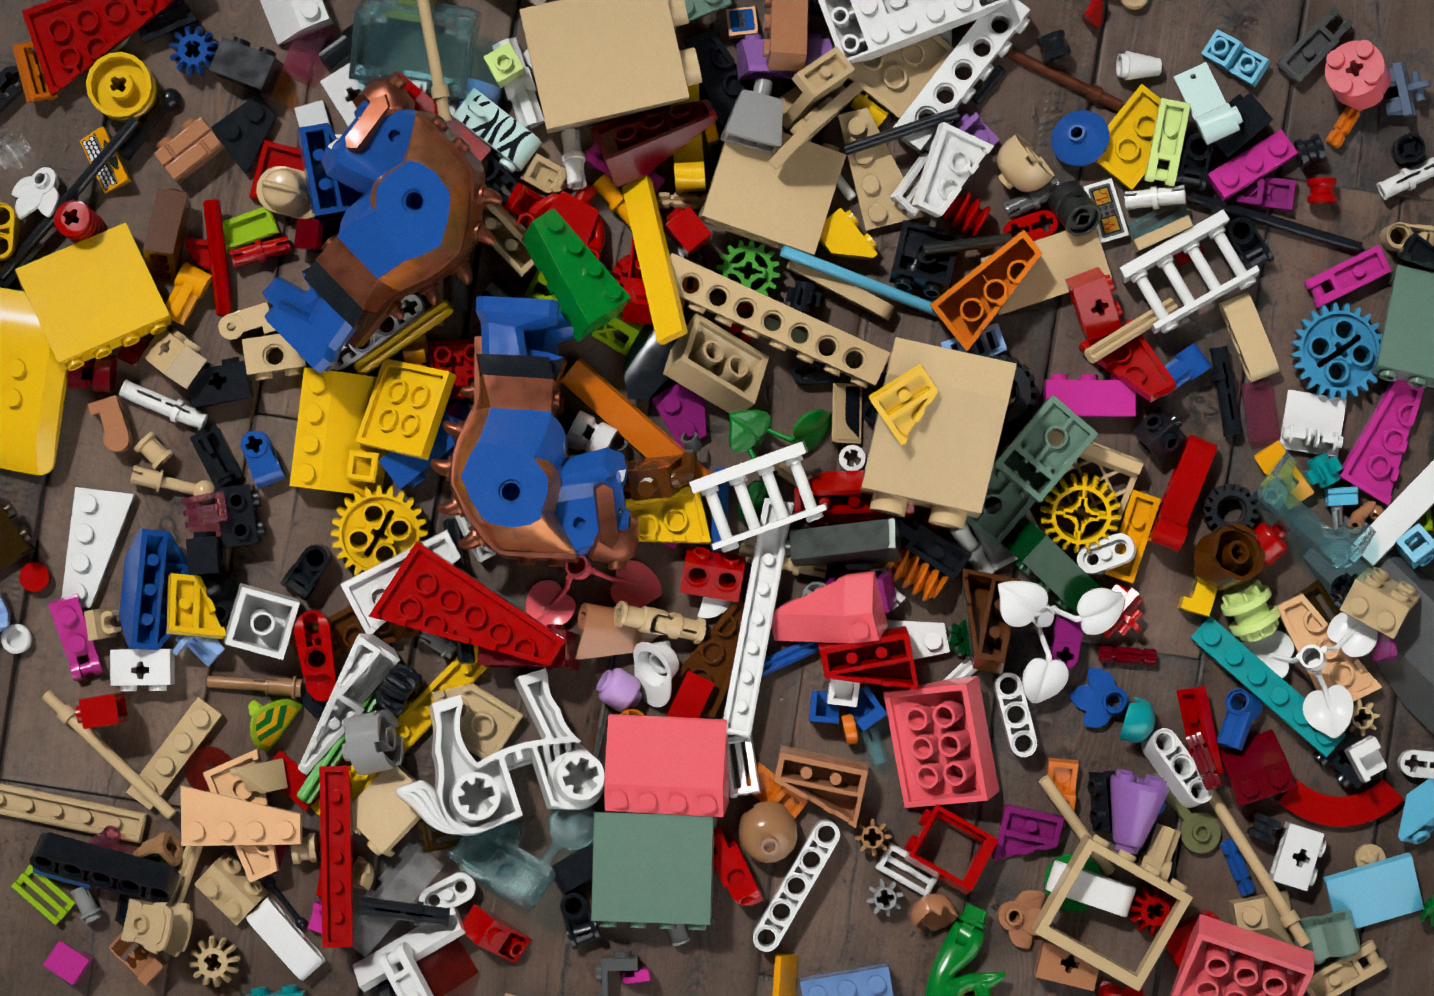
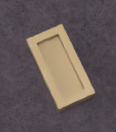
M1189 215L1136 238L1130 243L1135 253L1193 227Z

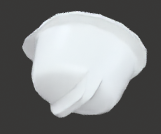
M662 640L652 644L640 642L633 649L634 676L639 679L641 684L639 692L642 693V699L649 705L662 707L671 698L672 678L679 669L678 657L671 648L669 640Z

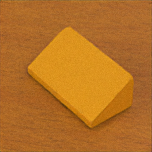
M776 953L772 996H795L798 956L796 954Z

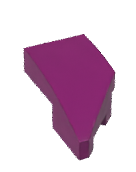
M1271 177L1262 178L1245 193L1240 194L1236 202L1264 208L1293 211L1297 181Z

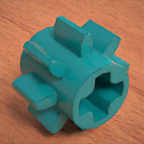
M1324 452L1306 462L1310 469L1305 471L1304 474L1310 485L1318 483L1320 489L1340 479L1337 471L1343 469L1337 456L1329 458L1327 452Z

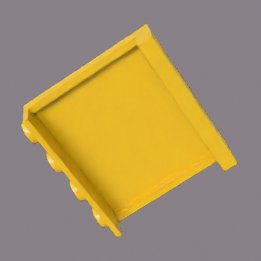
M126 222L15 269L18 280L27 295L61 372L66 369L68 371L76 370L82 367L85 361L94 357L96 359L104 358L111 354L113 349L122 345L124 347L132 346L141 337L150 333L151 335L160 334L168 328L167 326L172 324L170 314Z

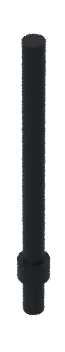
M1191 192L1188 203L1210 209V213L1216 214L1224 209L1227 215L1237 218L1245 217L1257 224L1358 254L1362 248V242L1227 202V199L1222 201L1219 196L1212 198Z

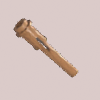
M208 676L207 687L264 691L265 695L291 696L292 700L302 697L304 685L303 679H298L297 676H293V679L267 676V680Z

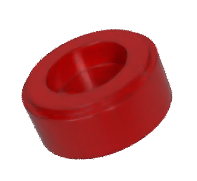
M32 562L26 564L21 569L19 580L24 589L30 592H40L49 585L51 574L44 564Z

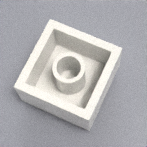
M240 583L227 625L226 636L223 639L224 643L283 660L300 605L299 600Z

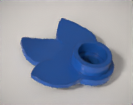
M1089 668L1087 672L1088 684L1075 688L1069 694V698L1075 706L1086 711L1083 725L1097 728L1105 725L1111 716H1118L1124 713L1128 707L1129 699L1123 689L1116 687L1114 678L1110 673L1099 668ZM1112 695L1117 696L1119 699V703L1115 707H1111L1108 704V699Z

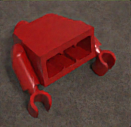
M588 184L585 188L579 189L575 196L562 191L560 194L552 193L539 200L526 213H522L514 225L517 227L518 224L522 223L528 229L533 220L554 208L598 260L605 244L604 221L599 216L600 211L590 206L598 190Z

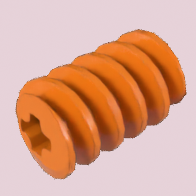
M906 548L901 550V562L885 563L883 568H891V571L894 572L893 582L902 577L904 579L903 589L912 584L914 585L912 595L915 596L920 591H923V602L931 597L935 599L949 578L945 574L938 577L940 571L936 568L929 571L930 564L926 561L919 564L920 557L914 554L909 558L910 551Z

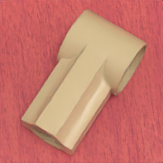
M1156 823L1146 852L1142 853L1138 865L1145 867L1148 863L1162 871L1161 878L1168 880L1172 868L1171 859L1181 832Z

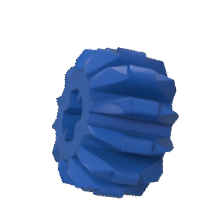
M187 26L185 27V37L178 32L175 34V37L180 41L179 44L170 43L169 47L174 51H178L170 55V60L179 61L176 69L182 71L186 68V74L190 77L193 76L195 68L200 76H204L205 71L203 67L207 66L210 68V59H213L216 53L212 51L218 49L219 43L217 41L210 42L213 39V33L209 31L203 35V28L201 26H197L194 34L191 28ZM192 46L198 48L199 56L195 57L189 49Z

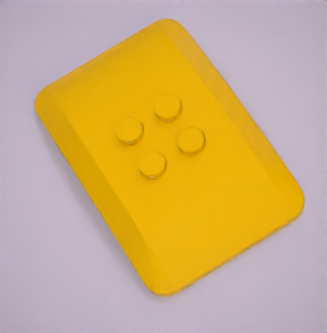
M0 287V468L33 475H45L52 471L56 462L68 382V370L66 369L61 372L26 293Z

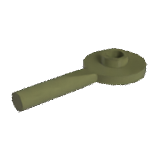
M1155 772L1154 774H1152V775H1154V776H1159V777H1160V775H1159L1157 772ZM1169 789L1166 801L1183 820L1179 829L1181 832L1180 840L1183 846L1197 854L1213 850L1221 837V830L1217 820L1204 812L1191 813L1188 808L1177 800Z

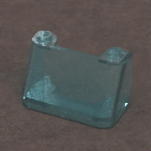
M361 0L354 12L349 79L369 85L372 81L382 77L383 74L391 76L395 71L397 73L400 72L407 79L432 83L417 0ZM429 1L444 82L448 84L450 96H447V98L452 100L466 99L469 94L481 13L468 7Z
M1286 452L1253 488L1252 497L1254 503L1325 567L1333 570L1350 567L1363 555L1376 531L1366 522L1360 527L1355 528L1348 527L1343 522L1335 532L1291 493L1299 483L1293 475L1294 467L1298 461Z

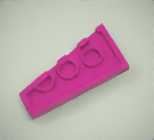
M1398 379L1391 381L1343 463V469L1338 472L1341 479L1354 487L1357 486L1359 490L1386 506L1390 505L1391 491L1394 481H1397L1399 475L1400 461L1403 452L1405 453L1409 431L1411 426L1414 425L1424 388L1412 387L1407 381Z

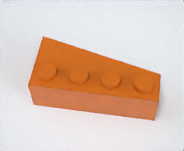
M1022 230L930 304L931 308L967 353L1043 254L1025 230Z

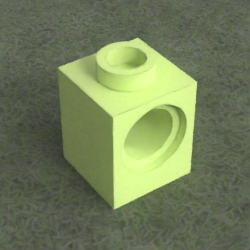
M510 42L483 56L486 65L500 88L526 74L524 66Z

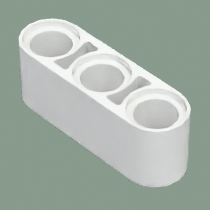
M1003 672L997 675L993 682V687L1008 746L1015 755L1028 757L1036 751L1037 739L1023 685L1016 674ZM1006 677L1014 679L1016 685L1014 691L1009 694H1004L1000 689V682ZM1013 706H1019L1023 711L1022 719L1016 723H1012L1007 717L1008 710ZM1027 735L1029 737L1030 747L1026 751H1018L1016 749L1015 741L1018 736Z
M1167 728L1159 729L1152 732L1146 740L1142 741L1141 747L1144 755L1160 777L1167 781L1166 785L1170 787L1172 793L1183 806L1192 808L1211 799L1213 790L1207 791L1202 782L1204 776L1199 775L1192 756L1172 730ZM1157 738H1159L1163 744L1162 750L1156 744ZM1174 762L1179 765L1180 774L1175 771ZM1192 786H1193V787L1196 789V791H1197V794H1198L1197 798H1195V797L1192 795V792H1191Z
M1054 861L1045 887L1046 890L1052 892L1067 863ZM1082 869L1066 898L1127 917L1137 888Z
M267 897L246 916L253 929L300 980L304 981L326 961L321 952L296 927L295 923L272 898Z

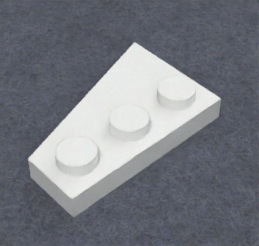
M945 122L939 123L911 206L936 218L942 216L962 190L961 187L968 177L974 174L979 167L980 161L986 154H989L994 145Z

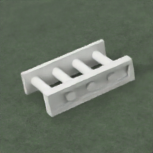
M1224 209L1119 268L1118 274L1123 283L1130 280L1133 283H1137L1159 320L1152 325L1151 330L1153 334L1162 331L1163 334L1170 332L1178 326L1177 321L1237 287L1244 290L1256 282L1255 277L1258 276L1260 269L1256 265L1246 270L1224 233L1226 231L1225 227L1230 220ZM1208 236L1211 240H1215L1236 275L1235 278L1223 285H1220L1198 248L1200 246L1199 241ZM1181 251L1184 254H1189L1210 292L1196 300L1173 264V256ZM1156 265L1159 269H1163L1184 304V307L1171 314H1168L1146 277L1148 275L1147 271Z
M805 441L689 482L693 493L701 491L702 496H706L721 540L712 544L713 550L721 548L724 553L740 547L738 541L802 518H806L808 523L824 517L822 511L828 509L827 502L817 506L801 463L804 460L802 454L808 452ZM785 461L787 466L790 465L806 509L790 516L773 473L775 471L774 464ZM757 471L758 476L763 478L777 517L776 521L762 526L759 523L745 481H747L746 474ZM729 481L730 486H734L749 528L748 531L732 536L716 492L719 491L718 484Z

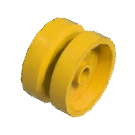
M124 52L108 53L97 59L90 68L86 80L87 95L92 104L110 119L120 122H127L132 115L137 119L146 116L155 105L158 95L157 80L151 69L134 55ZM122 84L126 86V89L123 92L119 90V87Z

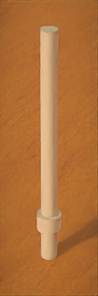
M417 0L433 87H430L432 99H436L438 115L445 121H450L452 119L447 96H450L448 84L444 82L429 0Z
M51 690L43 695L42 699L57 713L56 717L64 725L69 724L164 817L169 820L175 815L176 810L90 728L83 729L82 723L77 722L75 709L70 704L65 705Z
M1214 789L1209 800L1211 806L1281 915L1279 920L1284 928H1289L1301 948L1311 941L1299 923L1300 917L1295 909H1290L1221 797Z

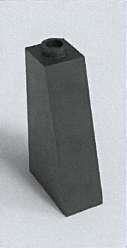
M895 518L791 530L790 540L785 541L786 558H791L794 567L901 562V532Z

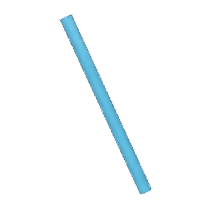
M784 245L781 249V257L939 318L930 306L933 302Z

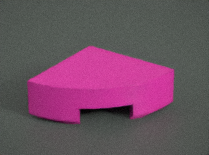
M647 966L639 967L638 971L620 972L623 984L645 982L651 979L650 970Z

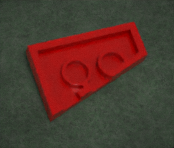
M1129 319V320H1126V321L1122 322V323H1121V326H1122V327L1125 326L1126 324H1128V323L1131 322L1132 320ZM1110 334L1079 343V350L1084 353L1087 348ZM1142 334L1096 362L1149 402L1176 390L1175 380Z

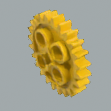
M381 484L377 485L376 492H372L367 485L365 486V495H361L355 490V500L352 501L345 497L344 502L347 508H337V512L342 518L332 519V523L339 527L338 529L331 530V536L339 537L338 540L332 543V547L342 548L338 552L337 558L347 557L348 559L344 567L348 568L354 564L356 566L354 575H358L362 570L366 571L388 560L378 557L376 552L380 547H390L393 551V555L390 557L392 558L413 547L416 541L423 542L424 540L419 539V537L428 535V530L419 528V526L426 523V518H417L422 508L416 507L412 509L411 506L414 503V498L411 497L404 501V490L394 495L392 485H390L387 492H382ZM370 506H377L381 509L382 515L378 519H370L365 514L366 509ZM393 510L394 514L384 529L386 536L380 535L370 555H365L366 549L374 539V531L372 529H380L388 511ZM404 521L408 525L407 531L403 534L395 533L391 528L394 522ZM360 531L366 534L367 541L362 545L354 544L350 539L354 532Z

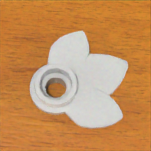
M42 167L32 176L24 177L15 185L11 194L18 198L15 204V211L20 220L37 208L48 218H51L55 212L60 195L57 191L59 179L53 169Z

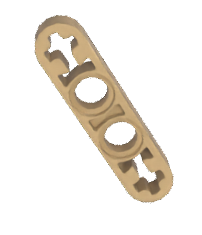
M791 260L786 266L791 272L886 321H889L895 310L893 305L851 283Z

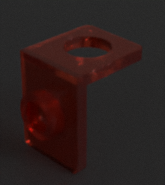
M151 333L141 337L132 346L124 347L122 345L117 358L137 366L147 347Z

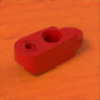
M309 610L304 612L294 625L296 646L307 692L315 700L326 701L329 700L338 678L332 624L324 612ZM316 622L319 624L317 633H311L308 630L309 623ZM319 650L324 653L326 661L323 665L316 666L310 661V653L312 651Z
M717 822V827L714 828V867L724 888L728 887L735 902L742 906L752 907L764 901L762 894L734 835L726 838Z

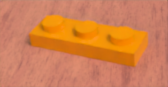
M1132 490L1117 533L1125 534L1134 540L1136 554L1129 563L1105 571V575L1133 584L1161 501L1160 498ZM1125 544L1118 546L1117 552L1119 555L1126 552Z

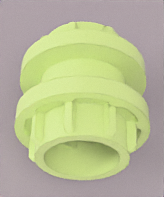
M1253 578L1231 590L1224 591L1222 596L1223 603L1220 608L1224 616H1234L1235 620L1229 626L1234 636H1239L1242 641L1249 643L1261 640L1277 630L1279 625L1278 618L1281 613L1277 605H1267L1266 601L1272 595L1267 585H1262L1260 580Z

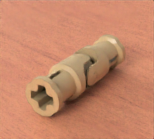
M620 601L614 612V625L616 627L630 626L637 628L639 632L653 635H664L665 633L668 638L675 640L680 637L692 640L694 644L699 645L703 641L706 632L705 619L698 618L693 620L684 618L680 613H668L665 610L643 606L642 608L630 606L626 601Z

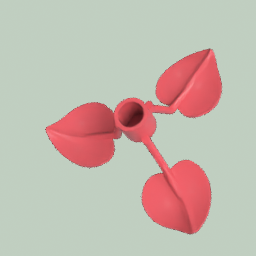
M583 555L579 556L578 563L566 562L565 570L568 575L566 576L563 589L557 582L552 580L540 581L531 588L526 599V613L545 626L548 624H566L572 618L576 609L575 600L566 594L570 589L572 579L582 580L587 578L590 573L614 582L610 593L616 605L620 601H626L630 606L642 608L662 595V587L655 573L639 561L629 560L626 570H616V577L592 568L591 562Z

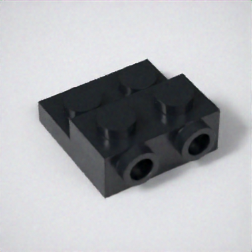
M903 220L889 282L894 283L895 288L902 291H910L912 288L924 290V295L928 297L939 298L949 289L957 252L924 256L922 245L960 240L961 234Z

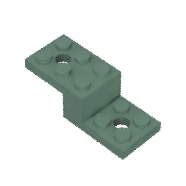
M1051 395L1013 440H1007L996 453L985 501L989 497H997L1001 503L999 511L990 514L983 505L981 515L978 518L967 516L966 522L993 546L997 547L1035 502L1040 503L1099 433L1057 397ZM1054 428L1060 429L1064 436L1062 443L1058 446L1051 445L1047 438L1049 431Z

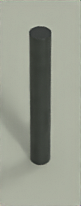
M1011 233L923 244L922 250L924 256L999 247L1009 242L1012 236Z

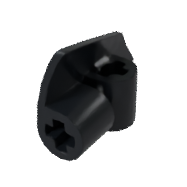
M653 322L651 325L644 324L623 366L628 399L647 401L669 379L663 372L670 350L678 338L661 345L657 342Z

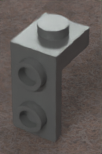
M630 950L614 951V956H602V963H596V981H602V993H596V996H609V971H638V955H632Z

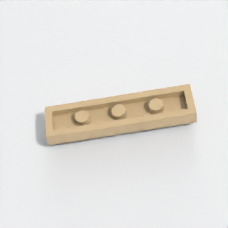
M197 697L139 776L162 796L223 714L201 697ZM132 785L126 793L149 810L154 807Z

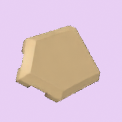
M474 683L432 692L434 703L461 695L463 701L460 715L461 737L466 749L481 759L502 750L523 717L522 713Z

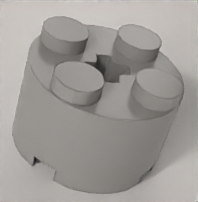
M379 710L344 719L343 726L346 743L342 745V755L345 761H351L358 775L391 770L401 765L404 758V742L402 736L397 737L394 727H399V724L390 710Z

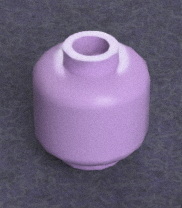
M622 668L605 671L596 687V690L599 691L600 701L618 712H623L629 707L635 708L642 698V693L639 692L641 686L639 679Z

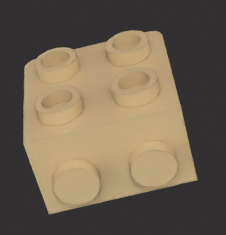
M1366 568L1355 579L1340 610L1394 639L1408 612L1418 602L1420 594L1415 592L1416 588L1403 581L1398 583L1389 578V574L1380 568Z

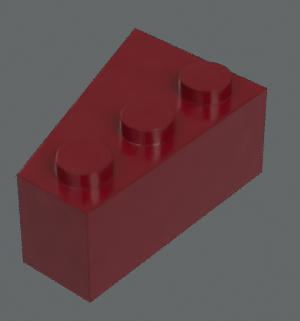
M547 625L548 628L567 640L551 666L479 646L478 665L491 668L516 669L546 668V670H552V668H568L571 671H580V660L574 659L581 635L565 630V625Z

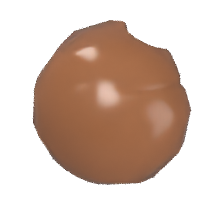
M936 893L927 894L918 899L909 914L911 923L918 931H922V925H926L931 931H937L954 922L959 916L949 897Z

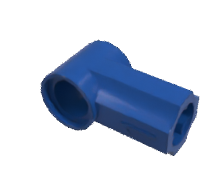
M1196 342L1176 354L1174 359L1165 365V368L1176 382V389L1186 381H1192L1212 367Z
M1235 688L1227 694L1225 699L1227 712L1217 738V743L1233 750L1242 751L1252 721L1257 719L1262 712V702L1246 690ZM1246 700V705L1241 709V705Z

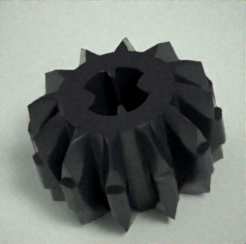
M398 663L394 668L390 669L380 684V688L376 692V703L382 709H388L395 715L402 714L408 709L418 694V690L422 686V675L417 673V670L412 667Z

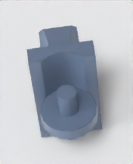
M1402 62L1393 63V68H1389L1391 73L1390 87L1397 86L1399 97L1385 100L1387 114L1389 116H1416L1412 92H1415L1417 102L1425 100L1423 89L1431 87L1430 80L1421 81L1419 71H1414L1410 73L1412 84H1410L1406 64Z

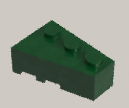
M1026 517L1001 542L1019 560L1015 564L1027 576L1033 573L1038 578L1035 583L1041 585L1047 594L1052 591L1057 595L1054 601L1065 612L1071 608L1078 614L1077 604L1080 598L1092 589L1101 588L1060 547Z

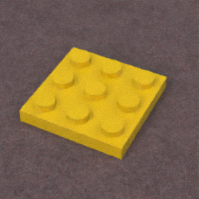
M386 358L383 360L355 442L363 446L428 460L457 375L449 371Z

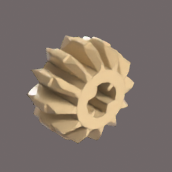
M213 935L209 937V945L204 940L198 942L201 951L198 949L191 951L190 954L198 958V960L189 962V967H199V970L193 976L198 978L202 974L205 975L203 985H208L211 978H213L214 986L219 987L221 985V978L227 983L232 980L229 972L238 973L239 968L231 963L240 961L241 956H231V952L237 946L233 944L226 948V937L221 938L217 945L216 937ZM216 954L219 956L218 962L222 964L213 968L211 966L212 961L208 958Z

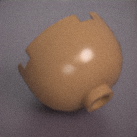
M770 801L753 805V809L747 813L745 811L741 816L738 825L739 841L745 853L755 861L763 863L778 862L786 858L794 850L798 837L795 817L787 811L785 806Z

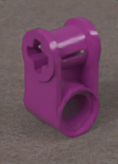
M1054 614L1050 652L1052 660H1061L1057 658V653L1062 652L1065 648L1066 654L1071 655V659L1064 662L1067 669L1074 667L1079 658L1080 645L1084 635L1081 629V621L1074 622L1061 615Z

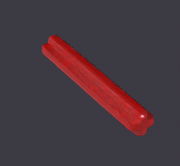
M207 199L203 202L215 309L216 315L222 317L233 313L221 205L219 199Z

